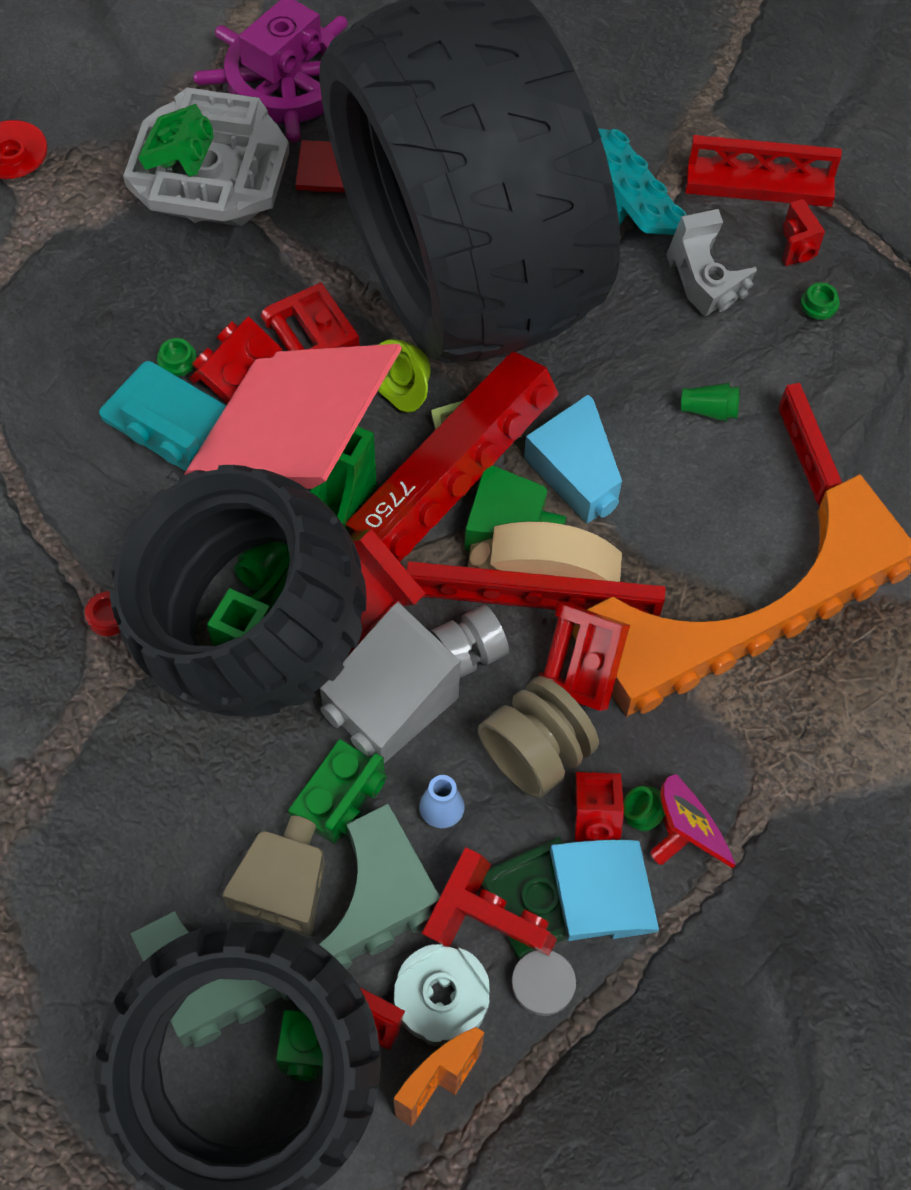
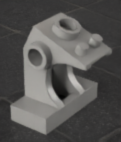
M719 209L682 216L666 254L670 268H678L687 299L705 317L716 309L720 312L725 311L734 304L738 296L744 299L749 294L747 290L754 285L752 279L757 271L756 267L729 271L722 264L714 262L710 250L723 224ZM709 274L717 275L720 280L711 279Z

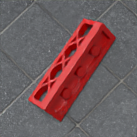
M693 135L687 162L685 193L791 203L804 199L807 205L832 207L835 199V176L842 157V149ZM699 149L715 150L718 155L712 158L699 157L698 152ZM747 153L752 154L755 158L749 161H741L736 156ZM778 157H789L792 161L784 165L775 164L772 160ZM816 160L830 161L828 168L811 167L809 164Z

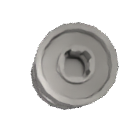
M485 604L462 615L460 624L451 620L429 631L461 661L460 678L476 671L478 662L486 666L509 655L508 641L502 626L492 610Z

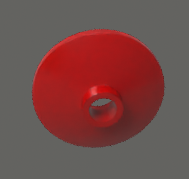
M20 120L0 122V179H13L25 176L43 163L48 150L47 141L42 131L35 125Z

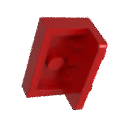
M249 316L239 325L231 321L216 337L221 344L214 351L207 347L194 360L192 365L197 370L188 379L193 384L201 379L228 404L253 362L260 358H273L276 352L283 349Z

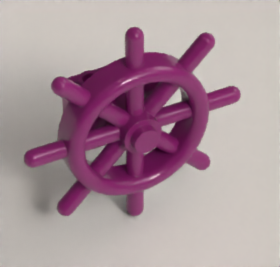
M279 0L240 35L224 25L217 26L215 28V36L230 46L225 56L224 69L197 71L193 75V80L199 86L227 84L230 94L259 98L273 121L285 124L287 140L296 143L301 137L299 123L324 114L320 83L311 78L319 76L321 61H308L317 53L322 56L324 55L332 39L347 27V19L344 16H337L326 27L322 28L320 27V14L296 0ZM252 81H263L255 89L251 88L246 83ZM300 88L307 92L306 94L296 96V91ZM274 91H278L282 94V98L270 95Z

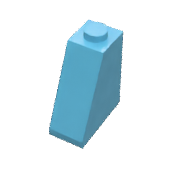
M589 395L526 436L524 459L586 524L598 516L606 517L617 507L622 479L595 402Z

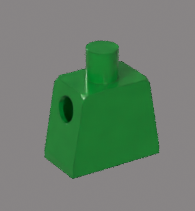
M492 465L482 474L465 530L464 550L470 551V545L492 539L495 526L517 522H549L565 525L567 516L544 511L548 491L545 486Z

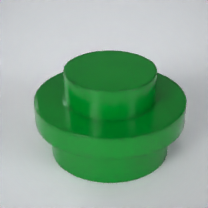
M819 282L811 285L803 292L800 305L808 316L824 320L833 317L837 313L840 300L836 289L832 285Z
M172 338L161 345L157 354L158 366L175 376L186 375L195 368L192 363L197 358L194 347L186 340Z
M636 787L626 795L623 801L626 821L638 831H648L655 828L665 816L661 802V791L654 787Z

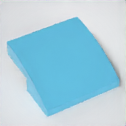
M597 840L551 845L550 853L568 941L611 935L612 939L659 931L639 841Z

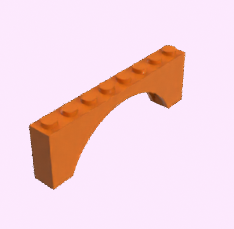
M861 474L826 491L817 511L819 546L814 565L791 591L762 609L732 619L708 622L678 621L658 617L635 609L615 597H611L587 609L588 611L630 625L612 691L613 698L626 717L637 711H640L642 714L650 712L663 702L664 697L676 691L678 694L690 691L706 675L712 672L715 675L723 674L736 664L737 659L747 654H750L752 657L766 651L773 644L774 640L784 635L787 638H792L806 629L809 622L818 617H821L822 620L829 619L836 615L847 602L853 599L861 602L872 596L880 585L888 581L891 584H896L911 573V538ZM576 623L572 633L575 639H577L580 625Z

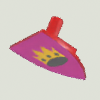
M677 774L667 777L661 786V802L665 812L663 822L668 836L650 850L652 858L658 864L663 865L691 842L729 867H735L736 864L720 830L695 794Z

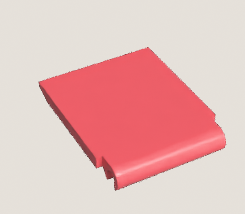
M399 344L279 351L276 352L273 358L256 359L184 474L186 475L196 470H217L219 465H242L253 469H265L299 483L306 489H312L326 482L402 347Z

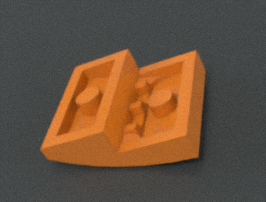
M474 1027L456 1036L432 1053L413 1072L394 1097L395 1117L412 1127L438 1085L456 1095L481 1055L485 1032Z

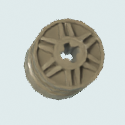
M538 676L526 685V690H521L513 696L512 704L514 708L507 705L501 706L478 725V734L482 745L500 771L516 787L536 799L545 796L564 779L565 770L563 766L570 769L578 767L582 763L583 757L590 756L598 749L599 745L596 729L578 702L564 688L551 679Z

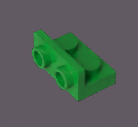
M197 104L161 115L157 118L138 158L145 170L157 166L166 168L179 160L189 177L198 174L214 138L212 124L206 116H203Z
M339 739L289 808V817L299 816L312 821L316 825L314 832L335 845L342 833L348 835L347 824L361 817L362 812L359 809L369 796L374 799L384 786L387 775L384 774V757L375 753L372 758H368L364 753Z

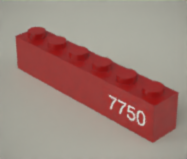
M515 351L507 355L345 523L351 534L357 531L372 529L397 560L401 562L421 539L440 522L441 518L456 502L469 491L482 476L483 472L495 464L509 446L524 433L526 428L559 395L547 367Z

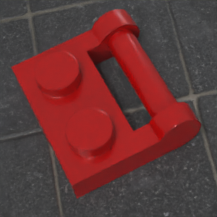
M322 282L269 305L261 313V319L267 328L275 331L287 351L305 350L286 322V318L293 315L314 344L309 349L360 346L358 334Z
M558 601L554 614L558 617L547 662L544 672H539L538 676L551 679L582 705L598 711L608 710L630 625L588 611L576 604ZM576 623L580 625L567 677L564 680L561 674L574 624Z

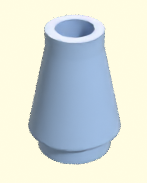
M438 775L430 781L429 787L421 797L419 804L420 814L424 821L436 828H448L455 825L462 818L465 809L464 800L457 790L455 781L447 775Z

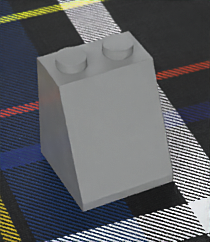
M397 602L343 662L345 668L334 681L329 679L320 688L322 699L321 712L334 727L339 728L342 725L352 735L350 739L357 750L364 753L368 758L377 753L384 757L385 763L459 698L461 661Z

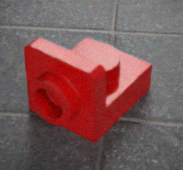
M804 199L791 202L783 223V231L787 238L782 257L785 266L798 262L805 263L818 256L825 230Z
M576 772L575 841L621 840L624 815L621 773Z

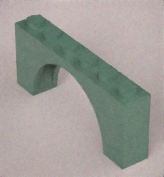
M389 804L347 824L349 842L354 850L358 866L354 896L339 925L319 944L331 953L346 969L352 966V959L367 951L370 955H375L386 950L394 944V937L409 929H411L412 933L424 930L440 898ZM174 911L131 933V936L144 962L158 949L189 932ZM218 979L188 995L170 1021L184 1048L191 1044L194 1047H201L217 1039L221 1035V1028L236 1020L240 1024L252 1021L265 1012V1005L280 997L285 1001L290 1000L288 995L256 980Z

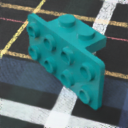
M598 128L611 173L619 226L629 214L639 229L645 233L674 235L681 217L687 215L686 212L672 201L667 194L666 186L652 175L648 169L647 161L636 154L629 145V138L622 131Z
M146 361L100 408L99 414L105 423L129 436L136 443L157 453L167 462L186 471L226 405L157 364Z

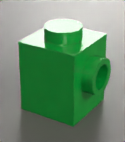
M284 1010L276 1058L280 1072L287 1073L286 1077L292 1080L314 1082L317 1077H323V1053L313 1025L303 1012Z

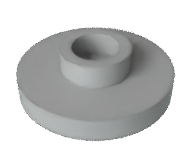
M537 950L528 953L517 963L512 976V990L518 1003L528 1012L540 1016L553 1015L565 1009L571 1002L576 989V976L571 964L562 955L551 951L549 956Z

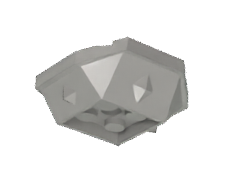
M186 87L174 96L175 101L158 108L143 120L123 177L126 187L149 210L159 211L163 215L188 218L194 223L209 221L243 226L259 212L273 208L289 155V143L278 125L268 115L266 107L259 98ZM197 104L203 116L210 120L214 132V138L198 174L189 177L179 160L166 168L157 166L145 170L138 156L157 118L161 115Z

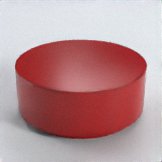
M110 591L101 592L93 596L85 607V617L91 630L101 636L119 634V626L112 611Z

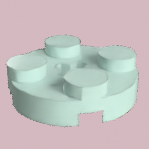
M438 944L425 946L415 951L401 965L395 983V1006L405 1010L402 1021L403 1026L412 1035L424 1040L431 1046L443 1045L461 1033L474 1027L479 1028L489 1008L490 990L488 975L482 964L473 954L459 947L457 950ZM439 983L443 988L451 985L455 991L450 995V1004L444 1006L441 1002L434 1004L430 1000L434 993L431 987L433 984Z

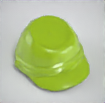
M399 339L383 341L379 345L399 344L402 349L378 392L400 411L406 413L414 412L420 408L427 398V382L431 374L429 359L419 347L410 342Z

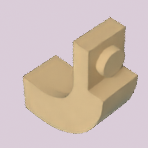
M517 522L495 526L492 539L470 545L468 567L620 582L622 552L605 539L580 528L549 522Z

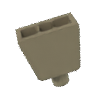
M291 816L283 837L261 831L224 890L222 896L227 909L311 937L325 869L323 851L309 845L316 825L306 818Z

